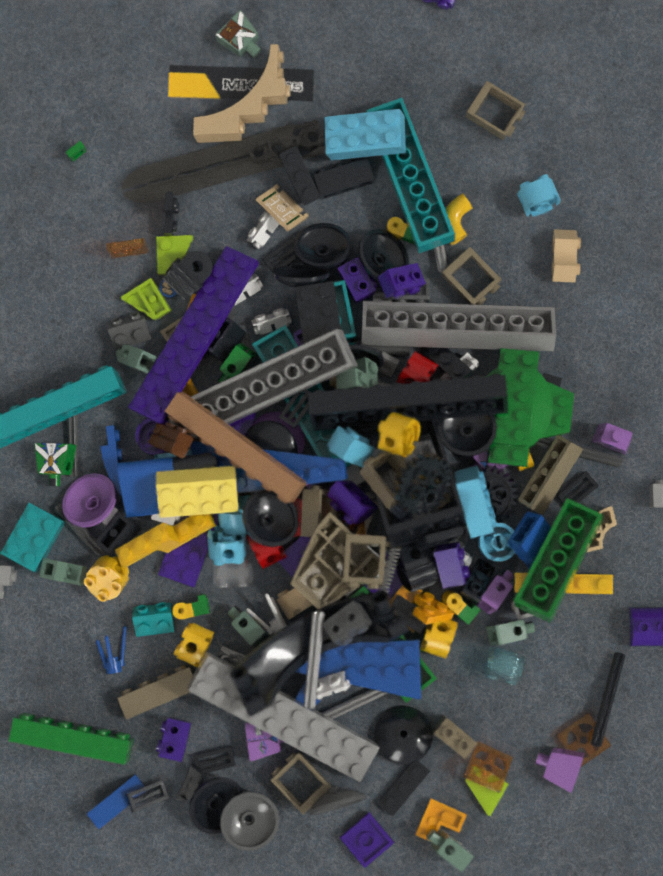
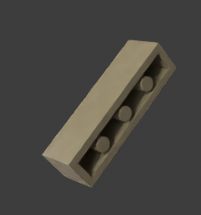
M560 435L556 436L518 501L543 515L583 449Z
M183 665L174 669L176 673L168 676V673L157 676L158 681L150 683L148 680L139 684L140 688L132 691V688L122 691V696L117 699L126 720L190 693L187 685L194 675L192 668H186Z

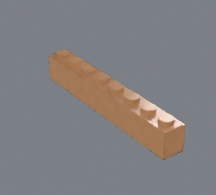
M177 392L165 410L172 421L180 422L190 434L194 435L195 433L198 435L202 443L207 446H213L218 455L228 457L233 466L239 469L241 467L247 471L246 475L253 480H259L262 483L261 486L266 490L274 491L278 494L277 498L282 502H294L307 482L185 392Z

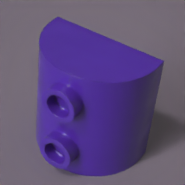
M337 480L328 493V497L332 500L330 503L331 507L336 511L341 509L345 513L343 519L351 525L353 523H362L379 508L353 481Z
M663 607L629 608L630 646H663Z

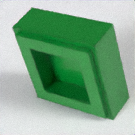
M79 141L65 153L74 162L87 152V149Z

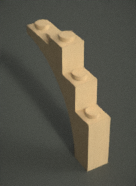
M278 44L270 45V54L266 68L255 87L244 98L218 113L194 117L193 135L197 143L242 141V134L245 133L244 123L265 122V115H268L267 105L287 104V97H290L291 90L290 85H287L283 68H281V63H284V53L280 51Z

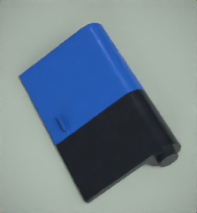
M212 452L186 455L183 459L176 456L118 463V477L126 518L159 514L156 472L217 467L216 456H212Z

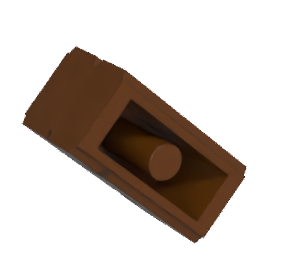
M168 422L165 425L157 423L153 430L154 434H151L148 443L162 451L182 459L185 458L188 452L187 448L190 447L193 438L187 435L188 431Z

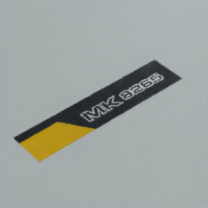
M169 65L168 97L242 99L255 87L265 68ZM283 69L287 85H290L291 95L287 97V101H313L314 69Z

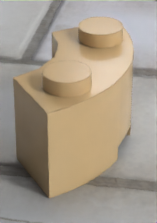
M554 229L553 282H576V275H580V264H577V249H580L581 238H578L577 230Z
M612 506L598 511V513L603 514V521L587 552L602 549L605 533L611 527L617 525Z
M295 588L291 591L286 589L277 595L279 599L276 601L288 620L313 605Z

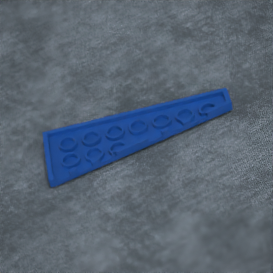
M192 441V455L212 452V456H216L217 467L233 466L230 463L231 460L226 456L218 455L213 446H207L199 441ZM263 449L307 482L306 484L347 479L346 464L343 459ZM235 467L237 493L265 490L259 480L251 479L246 475L247 471L241 467L240 469Z
M419 640L390 641L389 643H354L320 654L318 673L320 678L345 671V681L348 680L351 685L414 699L422 698ZM308 662L295 672L307 675Z

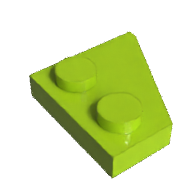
M193 235L156 237L158 275H165L177 257L181 259L187 254L188 248L193 241Z
M153 278L146 280L121 296L123 301L145 313L153 320H158L172 311Z
M475 763L465 779L486 814L491 816L509 783Z

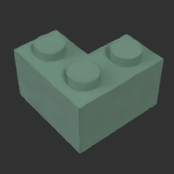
M366 357L356 360L358 366L336 375L337 389L347 390L354 387L368 388L379 385L376 363Z

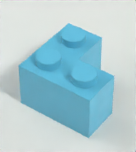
M338 426L327 444V447L330 448L329 451L341 459L363 468V463L370 458L375 448L369 444V439L362 435L359 436L354 429L348 426L346 429Z

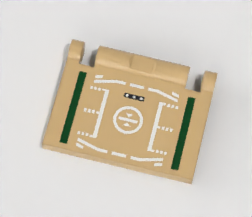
M276 184L257 197L256 201L283 228L290 231L305 221L309 215L305 213L302 216L300 213L303 209L284 190L278 193L277 190L280 186Z

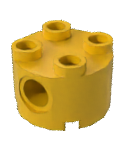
M392 412L386 421H382L379 425L381 435L378 448L403 457L410 456L416 447L413 446L414 441L418 442L419 421Z
M104 555L98 558L84 579V584L90 593L101 602L116 598L129 581L128 567L123 568L118 557L114 556L112 558L108 557L109 555Z
M446 620L427 624L420 650L446 659L458 623Z
M189 623L182 634L184 641L182 640L178 644L174 655L178 659L198 667L211 644L215 632L198 624Z

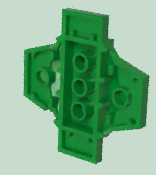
M501 348L498 368L487 375H505L508 395V413L494 414L497 432L490 446L488 463L527 467L529 448L534 446L536 442L541 438L563 435L571 431L574 393L547 382L541 373L538 372V351Z

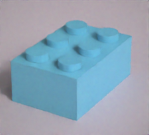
M478 466L455 471L456 487L465 512L470 537L474 538L494 533L493 526L496 525L493 507H491V499L486 488L483 471L479 472Z

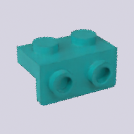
M160 602L155 605H139L133 608L132 618L136 637L174 632L171 603Z

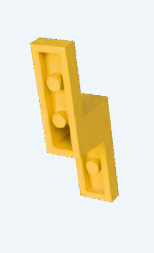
M211 514L192 515L174 526L163 522L117 548L115 552L121 566L126 568L156 550L169 553L216 525Z
M515 573V592H519L528 573ZM575 574L566 593L613 594V575Z

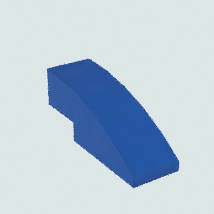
M135 774L88 812V817L100 829L129 805L125 794L144 787V784ZM141 792V793H139V794H136V795L132 796L133 799L138 798V797L141 796L144 792Z

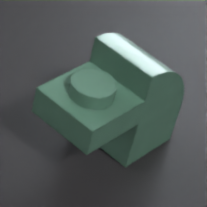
M43 558L39 577L83 586L87 567Z

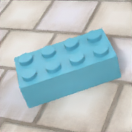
M400 109L325 117L326 155L331 160L406 153L404 114Z

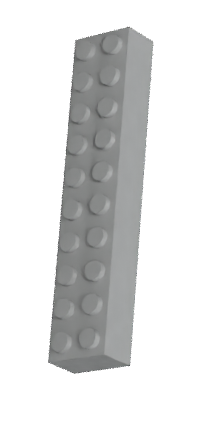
M363 301L362 343L367 345L554 351L556 341L555 307Z
M336 329L191 397L229 425L358 365L343 330ZM169 418L171 424L184 429L185 426L180 422L176 423ZM189 432L187 433V435L193 438V441L200 438L195 433L194 435Z
M206 651L187 685L188 691L361 782L379 750V746L374 741L315 709L305 708L304 703L280 690L271 707L250 717L230 676L235 666Z

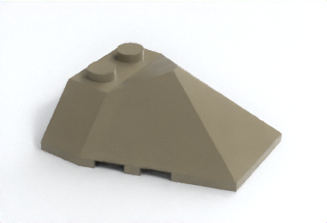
M330 512L316 526L290 582L317 609L323 608L346 593L357 589L347 587V584L343 583L346 534L353 533ZM351 545L349 577L375 578L379 574L380 558L367 546Z

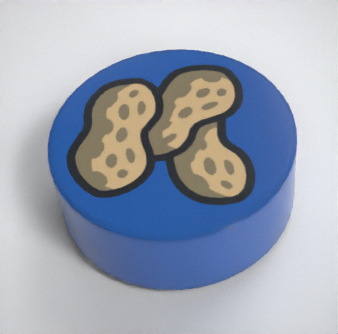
M164 280L161 281L159 290L164 297L172 298L177 295Z

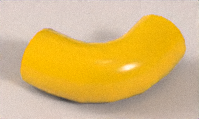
M463 193L446 206V212L455 233V241L450 242L451 245L457 244L467 236L461 225V218L473 208Z

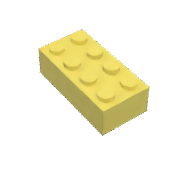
M235 466L156 472L160 518L238 512Z

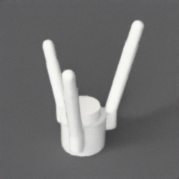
M265 594L275 616L269 622L270 626L249 608L246 611L270 635L272 633L275 634L287 625L281 616L274 598H270L268 594Z

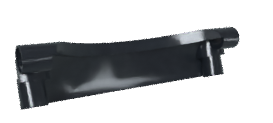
M384 590L345 599L316 610L324 612L325 622L352 601L361 604L372 623L365 632L355 635L349 644L362 642L389 643L409 632L405 621L401 616L398 617L388 593ZM313 612L295 620L273 634L232 669L230 673L231 679L250 717L271 707L279 690L288 678L308 662ZM324 626L320 654L340 647V645L332 641Z

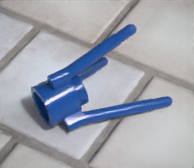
M126 626L123 627L120 660H118V656L112 657L109 637L107 635L105 636V644L108 658L105 657L99 640H96L103 667L106 669L107 674L122 672L121 666H125Z

